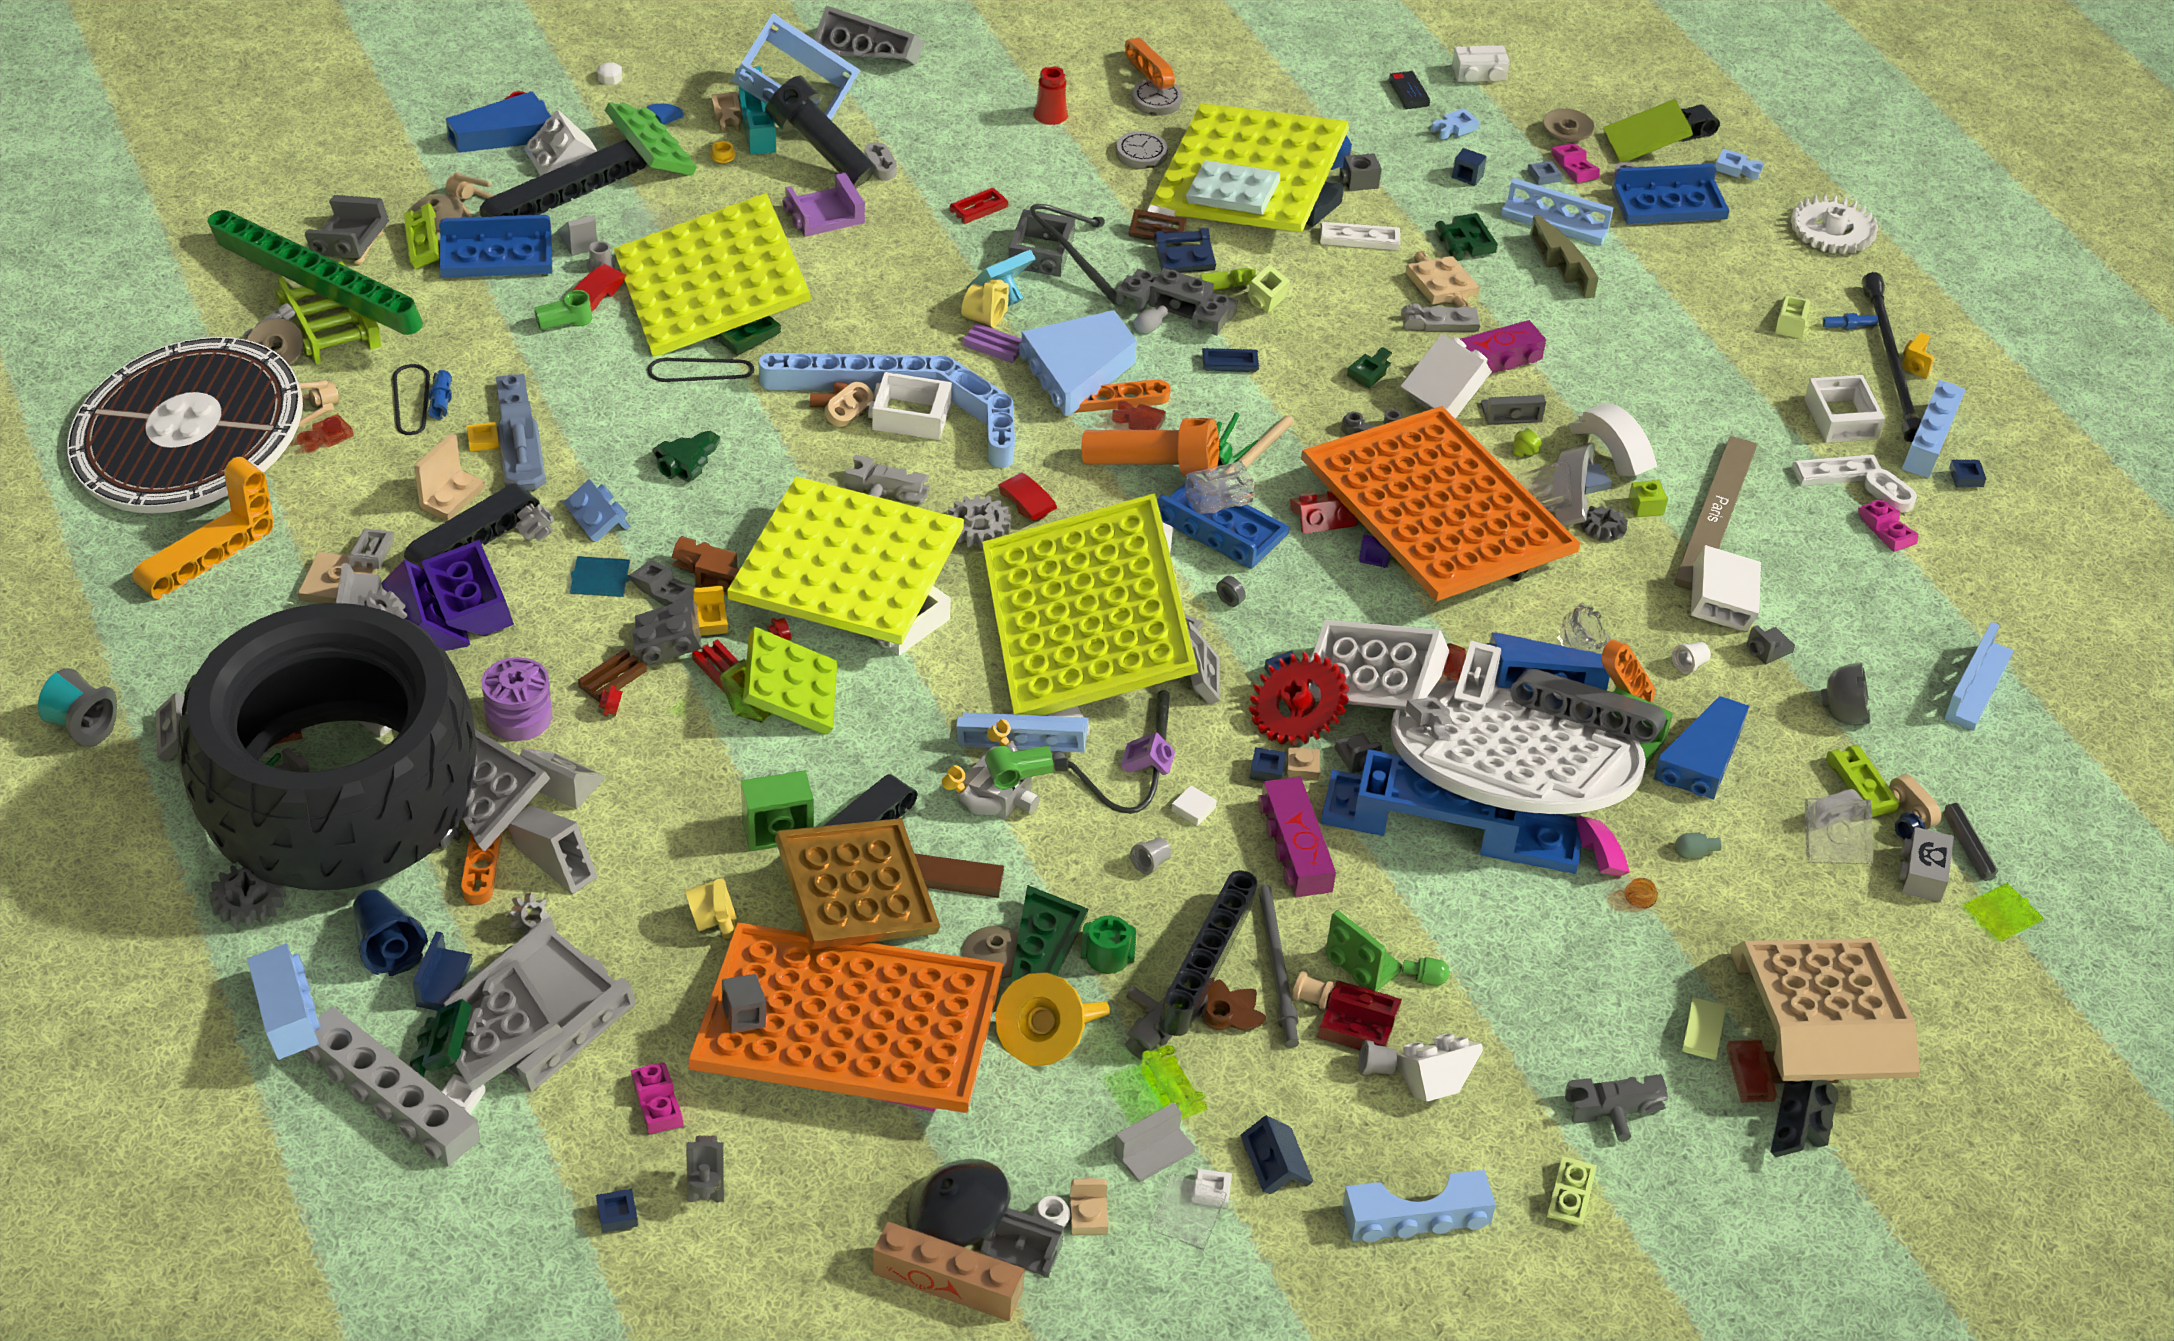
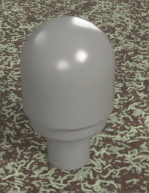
M1161 305L1157 309L1150 308L1140 313L1134 320L1135 330L1140 334L1152 333L1160 327L1162 318L1168 315L1167 308Z

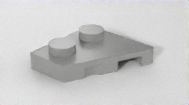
M1187 621L1199 672L1191 674L1192 688L1208 704H1214L1220 701V657L1192 623Z

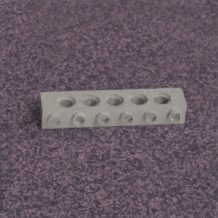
M331 1007L318 1017L321 1028L316 1030L319 1044L303 1050L302 1053L305 1058L312 1064L318 1062L322 1065L334 1082L339 1083L342 1081L347 1085L351 1094L359 1102L365 1100L372 1105L380 1119L383 1121L390 1120L397 1125L399 1132L408 1141L414 1139L422 1145L423 1151L430 1159L434 1161L439 1159L449 1167L480 1141L477 1119L336 1008Z

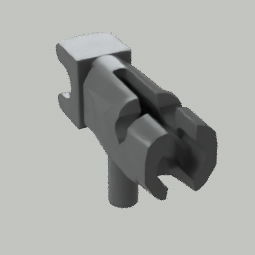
M1132 987L1126 997L1145 1009L1146 1015L1143 1018H1137L1136 1022L1127 1032V1036L1130 1038L1125 1045L1131 1054L1146 1062L1158 1052L1157 1044L1164 1046L1172 1037V1035L1163 1032L1159 1026L1165 997L1160 1002H1157L1136 987ZM1208 995L1206 996L1194 1021L1202 1014V1010L1208 1002Z
M1661 1074L1644 1076V1084L1638 1082L1635 1077L1593 1083L1592 1078L1569 1081L1565 1090L1566 1101L1575 1102L1572 1116L1573 1123L1596 1122L1598 1116L1610 1115L1617 1139L1620 1142L1628 1141L1631 1138L1625 1116L1629 1113L1644 1115L1664 1110L1666 1107L1662 1101L1668 1100L1666 1084Z

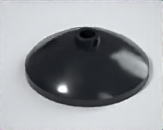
M962 1159L940 1166L928 1174L911 1195L906 1210L908 1228L960 1247H967L981 1240L1000 1223L1008 1209L1011 1193L1007 1178L999 1167L982 1159Z

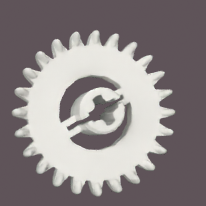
M1826 194L1823 195L1821 202L1817 200V195L1813 196L1812 203H1809L1808 197L1805 198L1804 203L1800 201L1793 209L1790 220L1792 229L1799 238H1802L1804 243H1811V247H1819L1820 251L1823 252L1829 250L1832 254H1835V252L1846 254V251L1853 254L1856 253V250L1862 251L1871 246L1872 242L1876 239L1878 225L1876 224L1877 219H1872V212L1864 216L1866 206L1857 211V201L1849 207L1847 206V197L1839 204L1837 202V195L1833 197L1832 202H1828ZM1823 219L1822 223L1815 224L1817 220ZM1846 230H1852L1851 233L1844 235Z

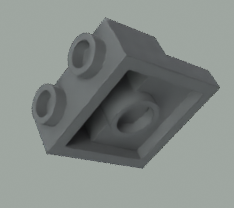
M693 598L635 615L636 628L632 629L634 652L639 661L646 663V666L702 649L697 605Z

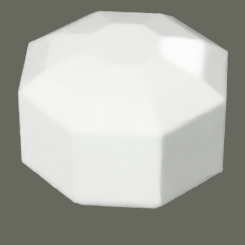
M613 62L598 66V81L604 85L619 83L622 81V67Z

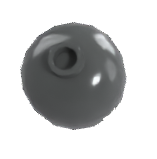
M1863 663L1840 666L1828 677L1827 689H1821L1823 707H1829L1832 716L1841 723L1847 725L1870 724V710H1867L1869 697Z

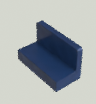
M435 932L413 980L416 1007L435 1011L445 1007L444 1002L448 1000L450 995L454 991L461 989L473 962L472 954L446 949L443 932Z
M1265 1115L1240 1134L1263 1192L1273 1194L1292 1179L1306 1186L1314 1182L1290 1126Z

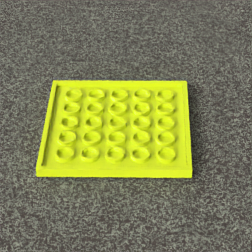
M1200 103L1150 205L1175 210L1176 216L1302 232L1349 130L1348 121ZM1205 160L1278 171L1280 174V181L1262 215L1187 203L1186 194Z
M767 193L754 196L748 200L726 206L715 212L701 215L693 220L676 224L671 228L613 248L622 273L627 275L625 282L653 357L666 354L812 300Z
M795 476L728 588V599L902 645L964 528V519Z

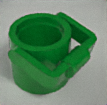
M1112 915L1101 916L1093 922L1084 924L1081 959H1087V963L1092 969L1104 974H1114L1122 971L1128 965V962L1134 963L1136 928L1129 925L1120 917Z

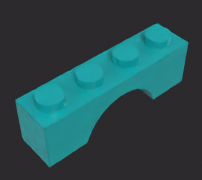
M761 66L754 67L762 73ZM736 84L741 118L750 155L776 153V125L765 113L767 104Z

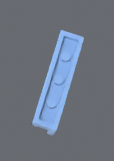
M1513 178L1510 183L1508 199L1502 208L1501 216L1532 225L1533 215H1539L1565 236L1601 246L1609 231L1613 207ZM1516 188L1526 191L1530 198L1525 200L1515 197ZM1540 198H1551L1555 205L1551 207L1546 206ZM1568 204L1574 205L1580 212L1577 214L1569 213L1565 206ZM1595 211L1605 214L1604 223L1594 220L1590 213Z
M1993 622L1990 623L1963 674L1944 718L1974 731L2014 651L1994 642L2000 625Z
M963 712V717H958L956 728L959 746L992 748L995 745L999 747V742H992L988 739L987 731L994 725L1000 733L996 723L1000 719H1004L1009 723L1011 729L1006 737L1009 741L1012 740L1018 750L1049 746L1051 751L1085 753L1089 726L1088 718Z

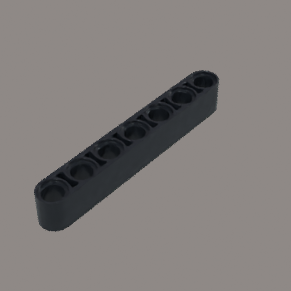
M627 139L486 199L481 204L479 213L481 217L540 215L549 211V208L554 209L572 201V198L577 199L593 192V189L597 190L615 182L616 179L620 180L638 172V169L641 171L647 166V163Z
M1236 870L1228 876L1168 989L1159 1020L1161 1030L1168 1035L1182 1036L1186 1034L1201 1008L1251 910L1258 883L1257 878L1252 873Z

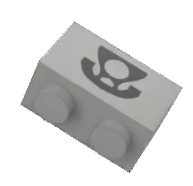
M1915 827L1911 839L1905 838L1901 851V857L1906 858V862L1902 861L1898 874V880L1903 881L1902 893L1941 902L1949 880L1954 836Z

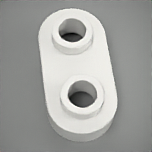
M1872 469L1867 473L1864 487L1877 499L1886 501L1900 512H1909L1914 508L1917 498L1916 492L1892 473L1884 469Z

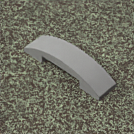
M1593 442L1566 448L1558 458L1554 480V503L1556 519L1563 526L1586 522L1588 500L1584 493L1587 467L1593 465L1595 449Z

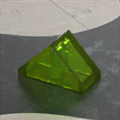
M743 658L722 673L720 679L732 713L736 716L763 723L774 714L743 702L746 660Z

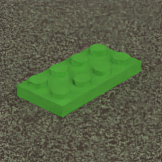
M608 102L605 108L606 114L650 167L686 175H693L697 166L690 159V155L683 151L678 145V140L668 133L667 127L658 121L652 110L645 107L641 109L633 108L622 102L620 104Z

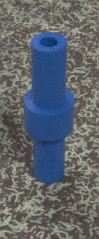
M1845 313L1843 316L1823 317L1822 324L1824 328L1844 327L1845 330H1852L1862 326H1877L1878 316H1858L1856 313Z

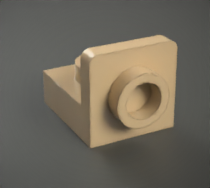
M1085 1177L1071 1180L1069 1200L1072 1235L1108 1234L1106 1179Z

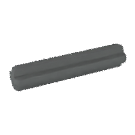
M1959 803L1947 804L1943 814L1983 881L1995 879L1998 868Z

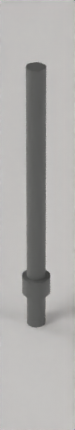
M1262 885L1258 891L1279 1005L1276 1012L1279 1026L1283 1028L1285 1045L1289 1048H1294L1299 1045L1296 1028L1299 1022L1297 1009L1292 1006L1272 889L1269 885Z

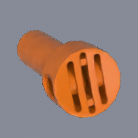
M1184 418L1181 421L1179 430H1085L1081 444L1082 459L1086 465H1179L1181 474L1184 477H1213L1219 460L1218 427L1214 418Z

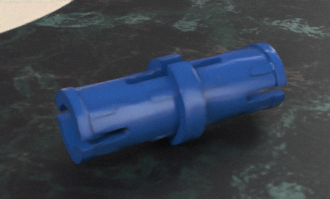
M439 370L438 374L434 373L433 386L430 387L428 394L430 399L428 412L434 419H442V415L446 417L448 403L452 399V391L450 389L452 375L445 370Z

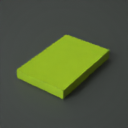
M1676 99L1603 127L1604 133L1620 163L1627 162L1693 135L1692 129Z

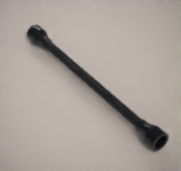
M1871 272L1866 274L1861 282L1864 293L1870 298L1871 303L1874 305L1875 313L1878 316L1880 331L1903 410L1904 420L1901 428L1904 439L1907 442H1913L1922 419L1917 416L1914 410L1885 308L1883 295L1885 284L1883 277L1880 273Z

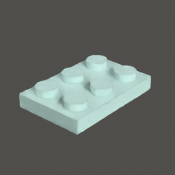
M1205 160L1186 194L1187 203L1262 215L1280 181V174L1278 171Z

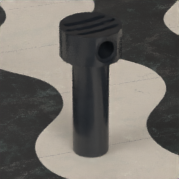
M798 75L789 79L772 95L765 107V113L784 132L796 129L840 174L846 173L855 188L867 182L876 171L877 166L818 107L821 94L803 76Z

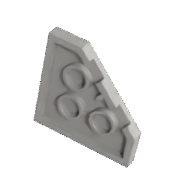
M517 960L486 980L482 990L485 996L480 1008H475L466 1030L468 1034L467 1041L463 1050L461 1049L460 1057L455 1062L472 1091L563 1032Z

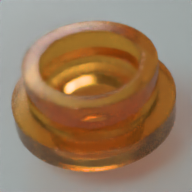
M1636 878L1626 886L1625 898L1634 907L1650 908L1656 903L1658 892L1651 880Z

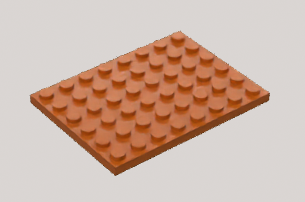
M1443 406L1302 450L1301 460L1436 602L1579 551L1581 543Z
M737 922L689 1057V1070L968 1113L1003 973V963L869 942L811 949L807 935L804 932ZM756 974L766 999V1027L731 1033L722 1007V979Z

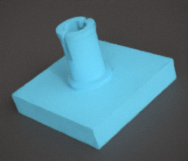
M1031 249L986 268L966 287L967 290L974 283L984 286L985 283H989L991 280L1000 279L1009 285L1008 306L1021 301L1023 296L1013 278L1017 277L1035 260Z

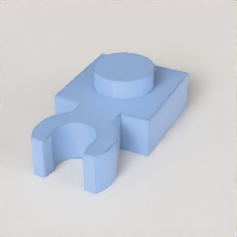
M1462 108L1444 115L1443 120H1435L1432 123L1431 132L1440 131L1439 138L1441 140L1447 139L1452 133L1459 137L1478 130L1479 120Z
M1723 149L1715 167L1721 173L1738 178L1741 174H1744L1749 179L1758 180L1764 163L1758 160L1749 161L1747 160V155Z

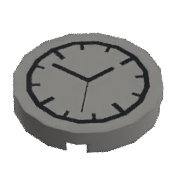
M1144 80L1136 84L1132 90V103L1143 113L1156 112V115L1163 116L1172 114L1181 107L1182 91L1177 85H1174L1173 88L1159 90L1150 80Z
M1135 131L1119 138L1116 144V154L1119 156V160L1129 167L1147 169V166L1153 165L1154 168L1165 162L1168 155V147L1165 140L1154 133Z

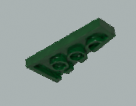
M1027 885L1010 985L1027 974L1050 973L1058 976L1087 918L1089 909Z

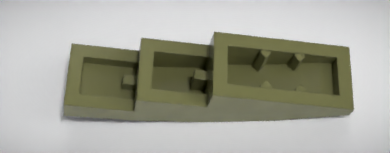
M1533 215L1530 237L1546 267H1557L1565 283L1576 282L1584 299L1595 298L1599 277L1589 261L1556 227L1541 216Z

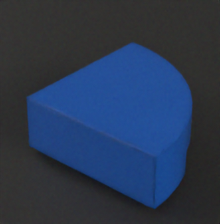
M658 103L647 106L648 109L655 113L658 121L664 125L683 117V110L675 105Z

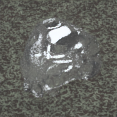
M1580 603L1574 610L1566 614L1558 635L1560 646L1602 654L1605 645L1611 638L1600 621L1601 613L1593 611L1594 608L1591 605Z

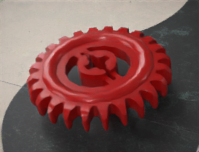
M1303 652V658L1301 662H1298L1295 655L1291 653L1290 665H1287L1279 658L1280 670H1276L1271 665H1268L1272 676L1265 677L1263 674H1259L1264 686L1253 684V689L1259 696H1249L1250 701L1255 705V707L1249 706V711L1254 715L1252 716V722L1254 725H1258L1257 728L1261 734L1266 733L1268 740L1273 741L1277 739L1280 745H1284L1289 741L1291 746H1295L1299 740L1303 744H1308L1310 737L1318 740L1320 739V732L1323 731L1327 734L1331 731L1329 728L1330 724L1337 725L1339 723L1336 716L1343 715L1346 711L1342 705H1346L1349 701L1346 695L1349 687L1345 683L1346 676L1340 672L1337 664L1334 663L1332 665L1328 657H1325L1322 663L1320 656L1314 653V659L1310 661L1307 653ZM1310 683L1317 686L1321 693L1319 704L1312 713L1311 711L1315 707V698L1309 690ZM1281 697L1291 712L1290 718L1285 717L1279 711Z

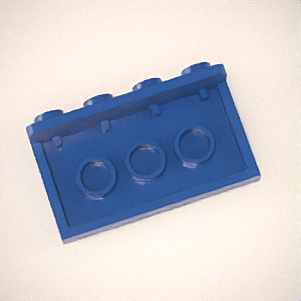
M1714 164L1619 168L1615 172L1612 191L1627 224L1728 219L1729 208L1715 181L1717 169Z
M548 215L444 218L439 222L441 278L553 274L551 222Z
M1196 477L1188 479L1171 496L1160 495L1157 498L1163 523L1172 526L1187 536L1196 539L1250 569L1255 567L1288 535L1289 526Z

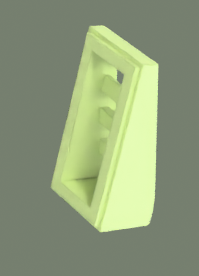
M1784 296L1775 333L1802 339L1811 301Z

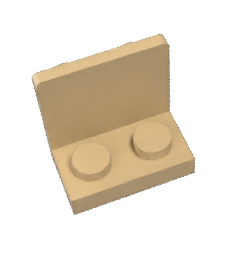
M452 433L438 442L428 454L420 458L415 464L420 509L446 521L453 518L485 489L484 480L461 470L457 436Z

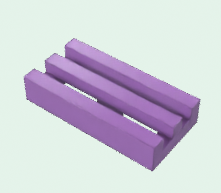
M977 323L974 324L973 330H969L968 336L965 335L963 338V346L1013 363L1019 356V344L1022 343L1020 338Z

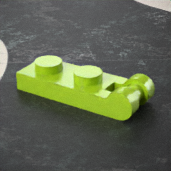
M430 203L422 205L421 209L415 212L410 210L404 213L410 263L415 269L440 259L434 220L436 214Z
M1859 745L1848 746L1845 751L1836 749L1827 752L1826 759L1832 769H1836L1848 788L1854 789L1864 800V811L1869 818L1898 810L1899 800Z

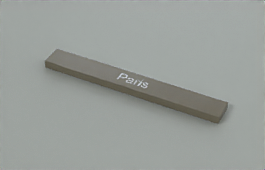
M1733 436L1729 437L1675 578V586L1692 590L1693 564L1705 545L1716 549L1720 548L1758 443Z

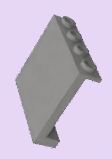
M549 916L540 924L533 926L527 935L516 944L506 948L499 958L488 967L482 968L471 981L461 989L454 991L448 1000L444 1002V1006L460 999H464L472 1006L468 1019L469 1023L475 1008H480L485 996L482 990L486 980L513 961H518L563 1030V1032L506 1069L531 1092L548 1080L636 1005L631 984L622 977L617 982L558 934Z

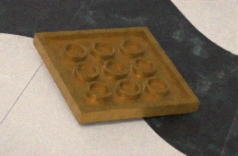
M902 818L777 831L775 841L811 949L938 933L941 926Z

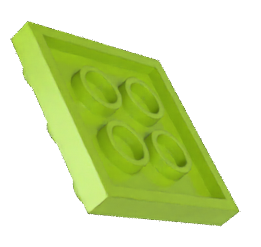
M754 627L748 637L743 702L819 733L829 734L834 725L837 660Z

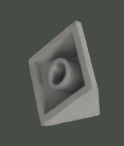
M522 749L520 753L522 758L544 770L550 777L549 781L539 792L575 809H578L605 778V775L552 751Z

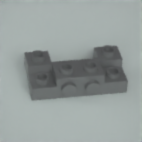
M1163 268L1159 275L1137 269L1133 276H1126L1117 289L1116 304L1121 305L1126 297L1137 300L1136 310L1139 311L1143 309L1148 300L1151 307L1159 308L1163 305L1169 313L1191 319L1192 328L1197 329L1202 321L1213 324L1212 335L1216 336L1223 326L1232 320L1236 314L1238 300L1214 293V283Z

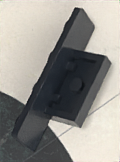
M1828 1080L1785 1081L1770 1150L1775 1158L1802 1151L1805 1146L1806 1137L1814 1147L1820 1148L1828 1145L1833 1127L1835 1107L1838 1101V1092L1832 1083Z

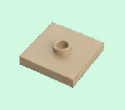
M318 552L298 592L299 600L320 604L336 603L343 563H349V556ZM359 561L355 566H351L354 574L375 575L378 570L373 569V563H369L367 568L361 567V562Z

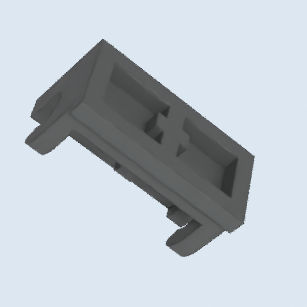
M1008 1208L1000 1223L984 1237L985 1240L980 1253L1049 1278L1063 1245L1064 1226Z

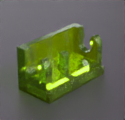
M1172 1045L1143 1052L1141 1074L1163 1108L1174 1102L1182 1112L1181 1120L1207 1111L1208 1106L1205 1101H1202L1206 1096L1202 1091L1194 1089L1179 1066L1176 1056L1164 1058L1176 1052Z

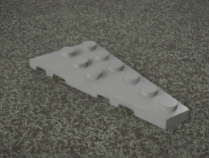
M475 729L477 753L474 776L462 818L472 832L477 844L485 852L549 781L550 777L541 768Z

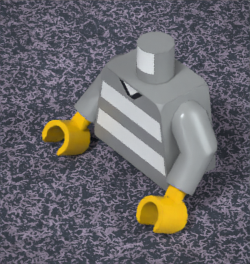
M1000 719L996 723L1000 733L994 725L988 729L987 737L990 741L999 742L1000 746L1009 747L1012 752L1018 751L1012 740L1009 741L1006 737L1011 730L1006 720ZM986 754L966 774L961 767L954 765L947 771L948 774L942 778V786L947 790L955 789L958 802L964 804L974 815H995L1006 819L1016 807L1031 814L1036 810L1040 802V797L1031 792L1032 777L1021 779L1016 786L1002 790L995 787L985 763Z

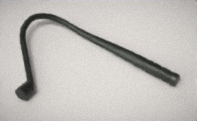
M1047 204L1032 205L1030 207L1032 217L1063 245L1091 281L1095 283L1113 304H1116V290L1105 281L1102 275L1082 257L1067 239L1045 222L1035 210L1044 209L1090 223L1093 227H1102L1105 224L1104 218L1101 216L1088 218Z
M1161 690L1157 695L1156 732L1166 741L1170 693L1166 690ZM1068 758L1055 759V771H1069V768H1071L1102 803L1115 811L1129 814L1138 813L1151 803L1156 793L1160 772L1155 767L1153 769L1151 787L1146 799L1136 807H1123L1107 799L1078 766L1070 762Z

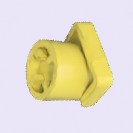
M999 279L991 280L989 283H985L984 286L972 284L963 299L961 307L962 317L995 328L1008 309V283H1004Z
M724 878L685 890L698 932L719 925L723 939H732L737 917Z

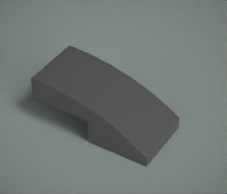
M650 560L629 575L630 580L641 591L664 606L693 598V589L695 587L674 579L671 568Z

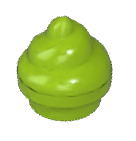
M1526 428L1524 431H1518L1514 435L1513 455L1530 457L1537 454L1539 447L1542 445L1541 439L1529 428Z

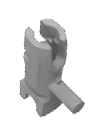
M855 455L853 457L854 469L848 468L844 471V485L846 489L865 493L868 490L870 491L868 495L880 498L881 495H886L900 501L922 504L929 493L930 486L924 485L928 481L929 475L918 472L907 475V469H898L880 464L875 465L872 458Z

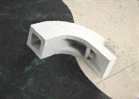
M1602 403L1583 411L1578 415V420L1568 423L1571 433L1594 434L1606 444L1619 476H1636L1657 467L1652 447L1643 429L1627 411L1615 404Z

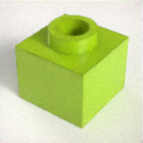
M1660 480L1632 482L1628 499L1636 517L1664 515L1668 498Z

